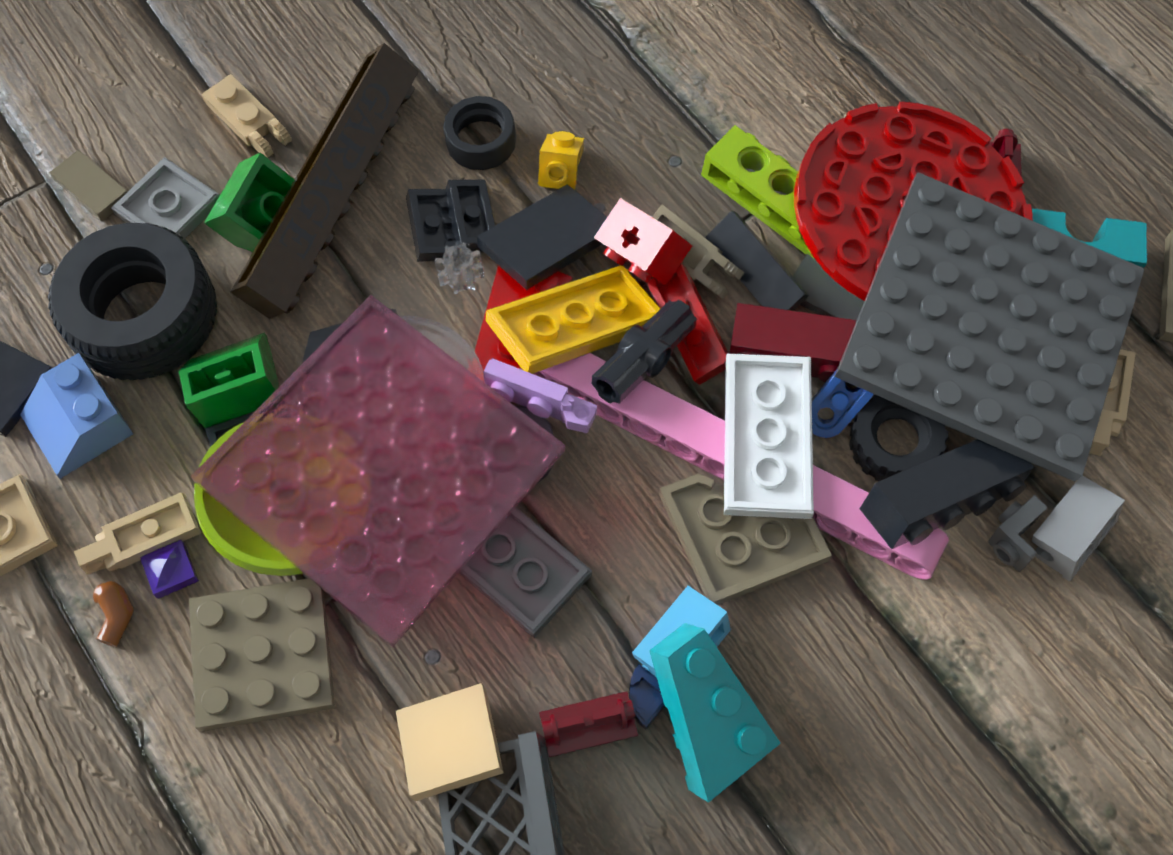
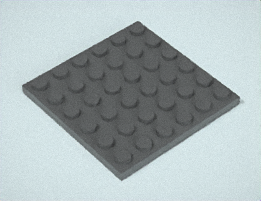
M917 172L910 185L834 377L1075 482L1083 476L1144 268Z

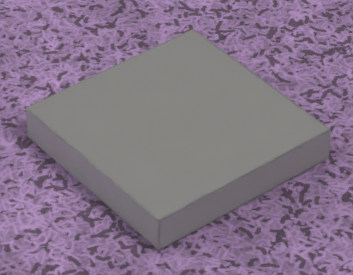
M164 157L117 201L111 209L118 218L126 223L155 224L172 230L185 239L209 215L220 195Z

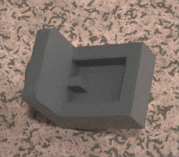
M1035 495L1023 506L1018 501L1011 504L999 516L998 520L1002 524L988 540L998 559L1008 566H1013L1018 572H1021L1037 555L1036 551L1020 536L1048 508Z

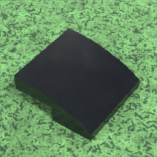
M485 179L448 180L446 189H408L406 203L417 262L446 260L483 252L477 246V236L495 226Z

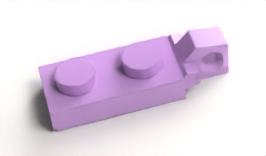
M493 358L488 361L483 371L485 391L489 392L495 399L504 403L512 401L526 406L530 412L539 417H553L560 421L562 420L567 429L588 433L597 414L596 404L568 394V388Z

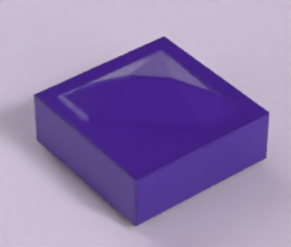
M178 540L140 557L152 593L157 599L199 581L187 547L182 540Z

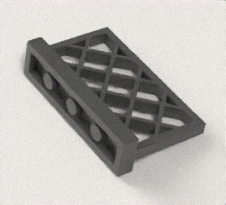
M537 731L520 734L518 739L498 743L500 755L515 752L517 770L507 785L494 776L487 778L503 790L488 813L469 801V798L482 780L468 784L462 794L454 789L438 794L445 855H458L457 842L464 847L460 855H470L471 853L474 855H484L475 847L490 824L510 838L499 855H509L517 843L529 851L530 855H565L546 741ZM518 782L520 784L521 796L513 791ZM451 795L458 799L453 808ZM510 795L523 804L524 818L514 833L494 819ZM465 805L484 818L468 842L456 834L454 824L455 819ZM526 829L529 844L520 838Z

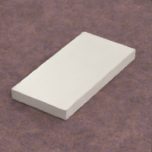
M727 354L725 372L724 515L812 519L814 504L811 357Z

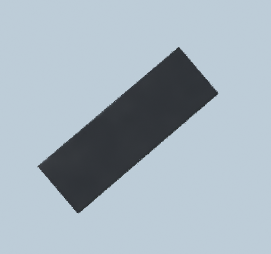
M732 210L705 237L723 252L722 255L744 272L740 278L741 282L762 306L794 311L809 297L806 291L737 212Z

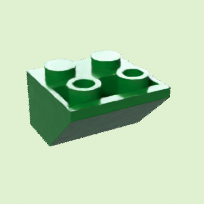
M265 332L189 359L179 370L185 405L204 428L283 401L268 337Z

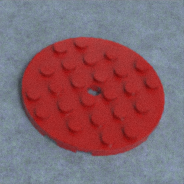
M899 102L898 106L878 107L877 103L861 106L848 111L846 117L835 123L826 125L812 141L804 155L794 187L796 220L809 251L822 269L835 282L863 301H865L910 185L917 172L1033 221L1031 204L1026 203L1021 188L1024 181L1009 156L1003 158L989 144L992 139L991 137L955 114L933 106L912 102Z

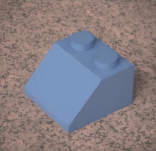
M79 353L40 376L20 414L60 479L133 435L132 430L98 377Z

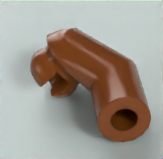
M109 581L99 584L93 592L95 603H99L106 617L96 640L117 648L134 609L125 589L120 584Z

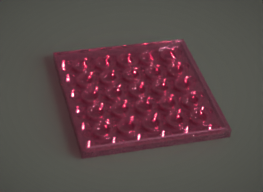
M370 295L191 475V478L198 486L393 648L565 452L566 445Z

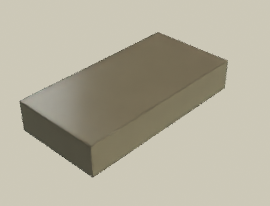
M79 149L49 172L55 182L101 222L113 213L111 207L127 193V190Z

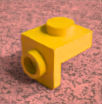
M565 131L547 134L539 155V186L560 189L568 184L571 188L575 189L578 165L584 149V138L575 137L574 134Z

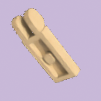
M232 74L201 94L206 105L248 146L252 145L267 158L274 153L271 145L263 136L270 132L284 146L292 141L286 128Z

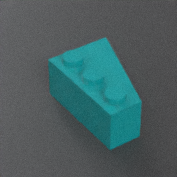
M684 623L650 649L649 652L663 702L669 710L675 731L673 737L676 748L680 750L686 770L685 780L688 790L709 803L781 743L706 630Z

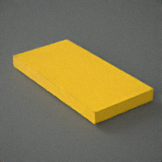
M617 266L486 311L485 321L522 370L534 374L621 342L631 327L636 324L643 327L660 308L624 266Z

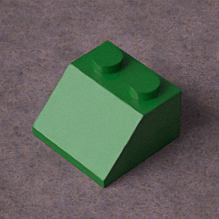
M260 152L238 164L204 224L234 246L253 252L295 179Z

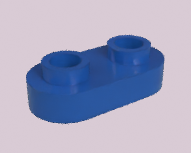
M836 371L812 398V433L822 438L838 435L873 396V393L859 387L855 389L848 388L845 385V381L834 377ZM822 408H830L833 410L834 415L832 418L824 420L818 416V412Z

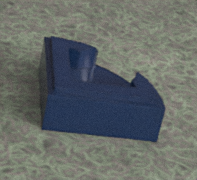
M638 664L631 677L629 700L632 701L636 720L647 730L665 705L657 677Z

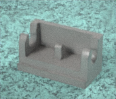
M1084 476L1080 477L1034 533L1032 542L1038 546L1035 550L1037 553L1036 557L1062 574L1063 578L1071 581L1117 523L1125 500Z

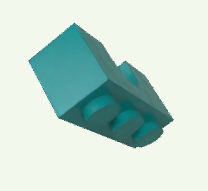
M1032 209L1034 222L1074 238L1066 228V213ZM1106 218L1093 238V242L1081 241L1142 268L1147 264V223Z

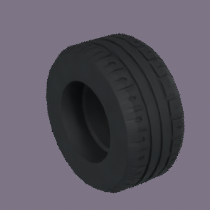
M123 223L108 226L91 233L76 243L63 257L54 272L48 294V308L53 324L75 354L79 353L95 372L114 379L119 378V380L153 378L181 366L203 346L213 329L217 314L214 286L195 249L186 239H183L182 236L174 231L149 223ZM145 282H156L166 285L158 302L144 314L125 321L104 320L109 304L123 290Z

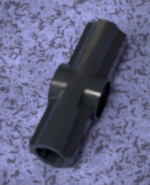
M669 300L643 327L636 324L628 330L622 338L617 352L592 375L591 384L602 399L610 404L612 402L620 404L647 376L651 378L656 377L663 370L672 355L673 349L696 326L697 318L691 312L690 306L681 300L674 302Z

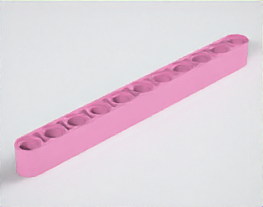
M591 353L534 373V375L567 387L568 394L596 404L597 416L724 480L725 421L645 380L620 404L616 402L610 404L598 395L597 390L591 384L592 375L606 361ZM813 465V518L820 530L910 576L923 580H928L932 577L949 542L946 533L937 528L926 539L916 545H911L910 542L891 549L859 509L869 493Z

